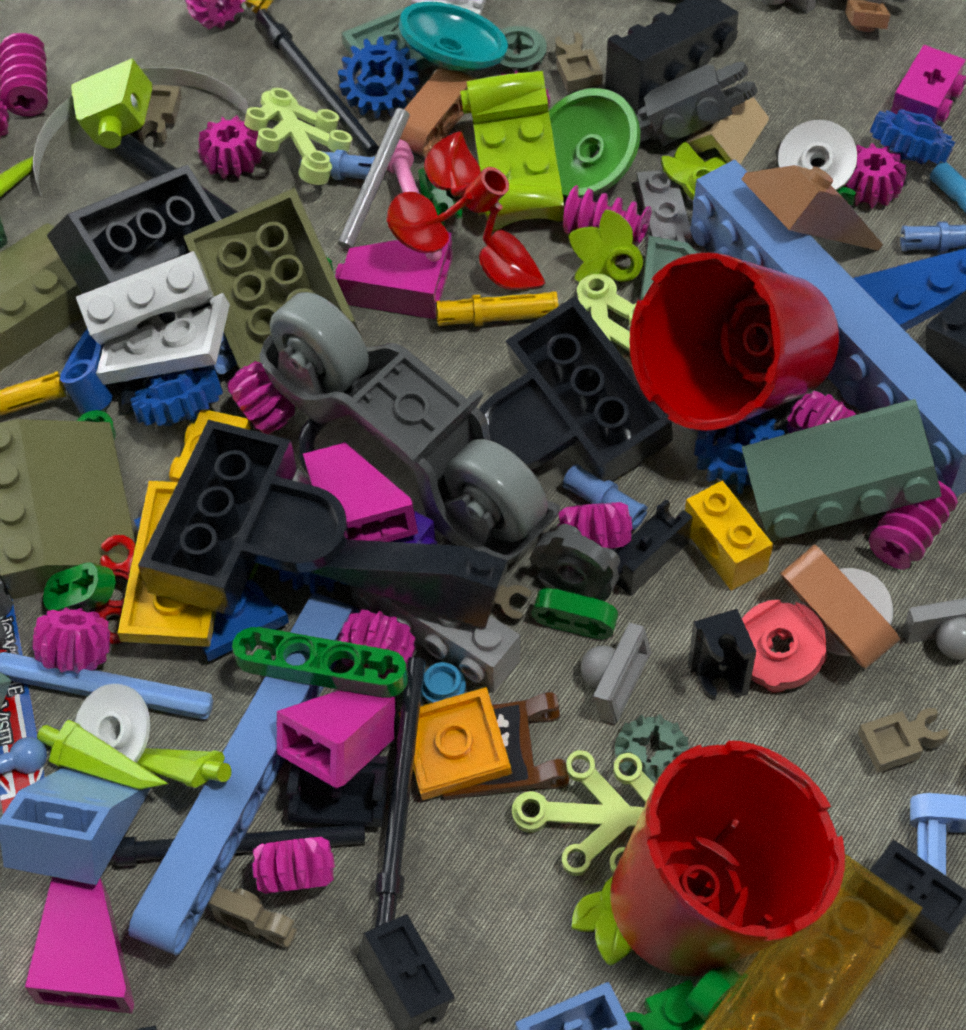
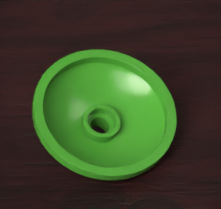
M584 89L566 96L549 110L563 197L567 198L575 185L579 186L580 198L584 196L589 188L593 189V196L598 195L611 188L626 174L638 152L640 126L634 110L624 98L606 89ZM596 151H599L598 154L592 158L593 154Z

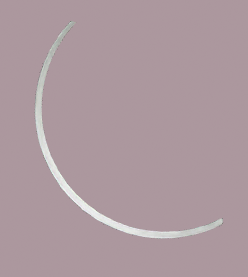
M158 67L141 69L153 85H182L205 90L226 99L246 114L248 109L247 101L230 86L213 77L179 68ZM73 96L65 100L51 114L38 136L34 149L33 168L39 192V169L43 153L55 132L75 114Z

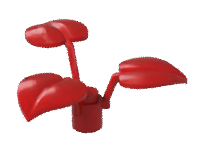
M461 131L441 139L432 147L425 158L424 167L426 175L435 187L441 190H451V194L454 197L460 195L462 199L444 213L437 215L435 206L428 198L417 192H403L392 200L388 208L386 222L392 234L401 244L413 251L425 254L434 253L441 250L449 241V234L441 222L446 221L465 205L475 213L490 211L483 234V241L487 246L479 253V261L487 277L497 286L508 290L533 289L543 286L545 284L543 276L523 244L515 236L503 230H498L492 235L497 214L502 209V205L498 201L509 190V182L506 176L494 167H487L481 172L477 161L465 143Z

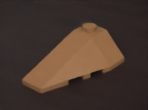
M791 165L747 172L741 179L790 231L879 250L883 245L846 200L831 186L834 182L832 177L818 167L814 166L812 169Z

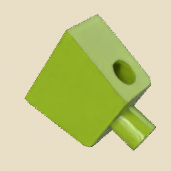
M133 58L71 84L76 119L95 144L109 149L116 148L120 145L122 136L139 130L144 125L153 84Z

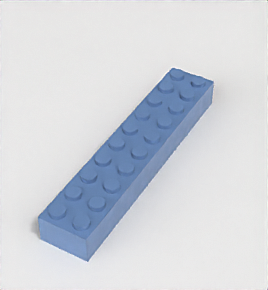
M735 159L696 179L690 227L694 241L699 246H704L709 253L724 254L805 279L816 286L831 304L839 329L838 352L834 365L827 377L840 390L844 400L848 404L854 405L861 413L916 399L938 481L948 486L956 497L966 492V392L810 235L790 231L741 180L747 171Z

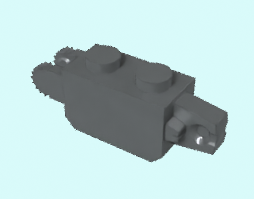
M737 61L717 71L714 65H704L651 90L644 97L645 106L639 109L638 115H636L640 126V142L650 138L652 141L659 139L664 146L732 115V107L753 98L758 90L754 81L751 80L725 89V87L747 76L746 74L749 70L746 64L742 61Z

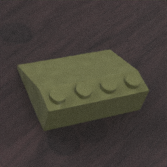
M295 188L183 236L189 251H194L200 260L214 296L223 293L230 304L224 333L240 369L254 361L261 363L260 352L263 343L271 334L270 320L272 315L294 295L301 292L314 293L327 299L347 316L360 333Z
M48 223L0 252V371L83 317L76 297L82 295V292L46 236L54 228V226Z
M16 419L0 423V573L11 598L14 600L43 593L47 581L55 573L88 562L100 565V558L103 555H108L116 563L125 561L128 556V551L125 547L117 545L108 552H104L101 549V544L113 535H126L133 539L136 544L110 422Z

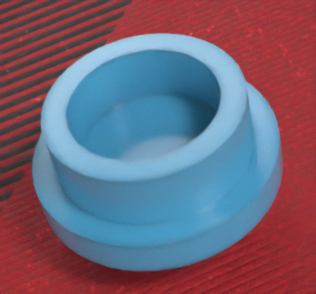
M445 662L436 663L424 672L422 696L428 703L465 693V677L454 665Z

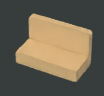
M753 97L732 107V115L693 132L686 142L696 153L715 147L727 163L735 159L741 164L767 124L769 117Z

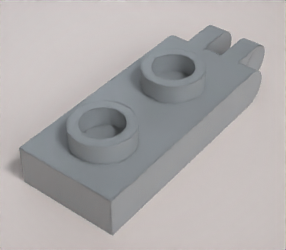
M663 169L637 172L636 185L642 209L644 211L647 206L652 208L651 219L647 229L649 236L691 242L690 225L679 184L671 180Z

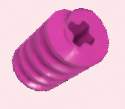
M14 33L6 37L0 44V99L8 111L24 117L41 114L48 106L47 57L44 52V43L32 34Z
M575 185L566 200L563 227L568 235L572 231L583 227L599 228L603 212L605 210L615 211L625 218L632 227V244L638 247L647 232L652 208L647 206L641 215H637V202L633 201L628 209L624 211L622 210L623 200L620 197L616 198L610 207L608 206L607 193H602L598 201L593 202V189H587L584 196L580 198L579 186Z
M938 481L941 497L887 511L869 537L870 548L874 554L884 563L901 570L908 569L911 561L921 560L924 557L925 549L932 545L933 537L941 531V524L947 522L950 512L957 507V497L948 486Z

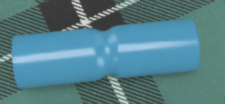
M948 162L938 164L932 170L930 179L949 198L956 201L958 206L966 213V179Z

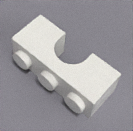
M193 251L76 297L90 336L99 345H102L137 330V325L151 316L164 312L177 313L186 308L192 310L210 303V298L214 297L203 266Z

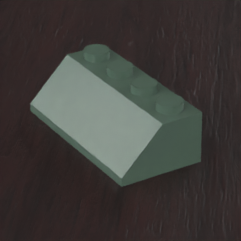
M916 399L742 446L758 510L767 537L771 542L942 496Z

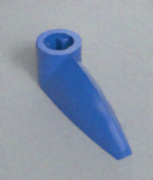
M88 328L76 344L60 375L61 382L81 414L93 410L100 411L112 400V393L106 384L103 385L96 375L104 344L99 345L90 336Z

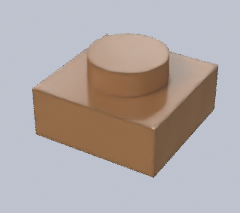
M863 0L847 1L845 14L854 28L865 32H873L875 28L887 29L890 14L883 2L877 4Z

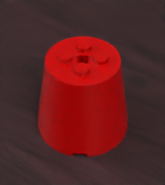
M719 253L689 254L665 265L651 278L654 282L643 300L637 301L631 320L629 338L631 362L636 379L649 402H655L668 414L669 420L694 430L728 428L811 393L830 373L839 346V329L835 313L828 299L816 286L805 279Z
M728 740L725 745L702 747L700 744L681 753L664 769L655 782L612 878L610 889L611 908L617 927L629 946L642 959L660 970L680 976L706 975L713 968L728 966L811 926L832 905L841 887L845 870L843 836L837 837L833 822L827 812L831 805L823 792L803 770L790 760L770 749L753 743Z

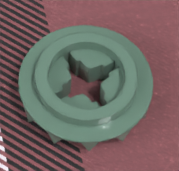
M510 26L501 29L508 42L506 55L498 63L501 71L512 68L515 72L523 68L531 72L533 65H542L543 57L547 55V45L544 37L538 31L525 26ZM517 44H520L521 53L513 54Z
M641 714L635 721L624 724L618 737H616L615 756L617 758L624 753L636 755L641 760L643 773L655 784L664 769L676 757L689 749L688 737H685L681 732L678 722L671 723L664 720L661 714L656 717H644ZM653 735H655L657 740H659V748L665 751L657 750L655 756H652L651 763L647 762L646 747L640 744L647 745L650 739L653 738ZM627 761L620 764V768L627 776H631L637 771L635 765Z

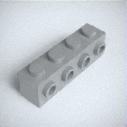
M350 585L352 602L359 608L375 614L381 611L383 615L388 617L396 616L398 623L407 624L410 627V632L416 637L415 642L425 648L434 657L454 665L468 679L487 687L493 693L520 662V634L491 616L485 629Z

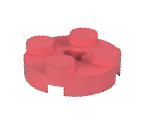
M781 600L765 601L753 607L742 618L757 651L751 680L763 685L768 691L774 693L796 688L807 683L819 672L827 659L826 634L821 620L809 607L795 602L796 605L781 603ZM779 636L780 639L785 640L790 637L793 640L789 644L790 650L785 653L771 651L773 647L772 638Z

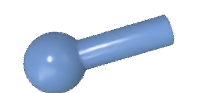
M24 737L17 740L11 747L10 752L0 754V774L14 769L24 774H31L40 770L47 759V750L44 744L33 737Z

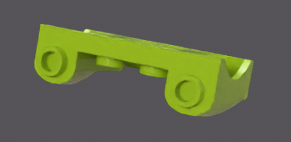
M543 71L499 75L467 81L468 90L460 91L464 114H472L480 170L482 172L487 167H494L500 170L509 182L508 192L498 201L502 205V209L497 214L492 232L498 231L513 222L525 219L544 218L558 222L563 221L565 207ZM490 211L478 213V215L486 214L488 221Z

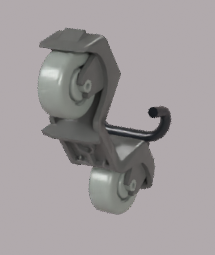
M309 292L298 293L272 315L270 320L271 334L263 343L260 352V362L274 387L309 417L302 426L297 441L298 458L307 475L303 454L314 451L316 435L329 421L348 414L414 469L426 517L433 520L434 528L455 546H465L477 551H484L508 561V564H511L513 561L517 562L539 539L542 531L559 515L560 506L547 501L540 482L530 468L510 450L491 441L487 420L476 407L484 394L478 389L471 396L465 398L410 351L396 343L366 347L360 333L347 316L334 304L317 294Z

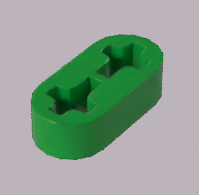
M91 562L57 572L50 577L44 588V605L48 610L62 611L65 607L70 610L83 608L84 611L100 607L109 601L114 592L115 575L110 568Z
M552 588L538 591L531 612L532 617L544 626L600 640L612 637L619 616L618 610L608 602Z
M730 965L713 968L695 986L685 1004L704 1021H709L722 1015L729 1009L742 993L748 981Z

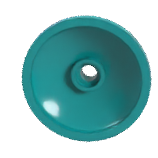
M419 2L407 6L400 15L398 25L405 41L413 50L436 66L453 71L484 70L500 63L506 55L508 42L502 31L488 19L468 9L441 2Z

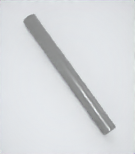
M397 108L339 238L338 244L345 249L353 248L408 122L410 114L404 109Z

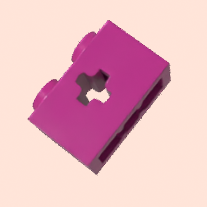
M923 45L895 92L891 112L897 114L900 109H904L908 112L927 115L933 118L932 121L936 125L939 121L945 123L953 106L952 97L959 98L966 84V76L962 75L966 59Z

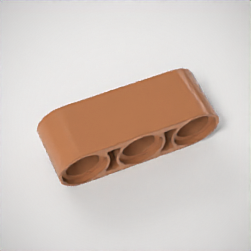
M439 67L404 109L409 112L410 117L400 140L407 142L413 153L426 158L432 147L445 138L464 115L460 91L468 90L467 81L476 80L477 78L461 71Z
M816 545L809 548L780 573L792 591L807 607L815 612L822 624L862 668H868L901 640L886 619Z

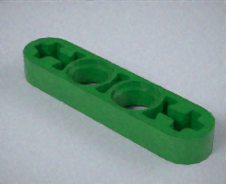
M262 627L243 629L235 636L232 643L238 667L250 674L384 698L400 694L408 684L405 660L399 653L392 650ZM256 645L262 646V649H256L253 655H247L246 651H253ZM295 651H306L310 654L308 661L301 665H290L286 662L288 655ZM271 655L276 656V659L272 660ZM341 658H347L354 662L352 669L345 673H335L329 669L334 661ZM364 664H368L369 668H364ZM387 669L394 670V673H389L386 679L379 678V675H383Z

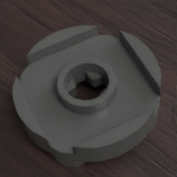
M561 524L556 531L547 532L542 535L530 555L531 565L533 566L536 562L541 570L537 577L547 588L558 589L590 598L596 597L595 599L605 601L611 595L619 579L617 567L620 564V558L617 553L609 548L601 547L589 538L582 536L581 532L572 525Z

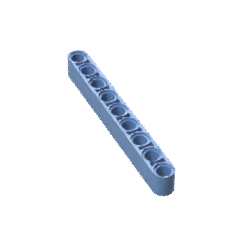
M314 593L307 601L291 633L337 641L343 623L347 621L349 614L358 613V608ZM295 651L288 655L286 662L290 665H301L308 661L310 654L306 651ZM338 660L331 664L329 668L331 671L334 670ZM265 676L223 751L225 756L224 763H228L232 770L229 780L226 782L209 780L205 783L132 915L129 925V936L173 955H178L183 950L285 761V758L277 754V711L319 697L324 687Z

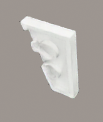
M221 293L210 298L211 305L194 313L191 312L190 308H186L175 313V320L157 329L149 324L105 343L96 375L105 385L215 365L230 306L228 300Z

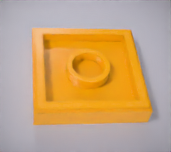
M487 687L420 706L413 769L422 800L512 774Z

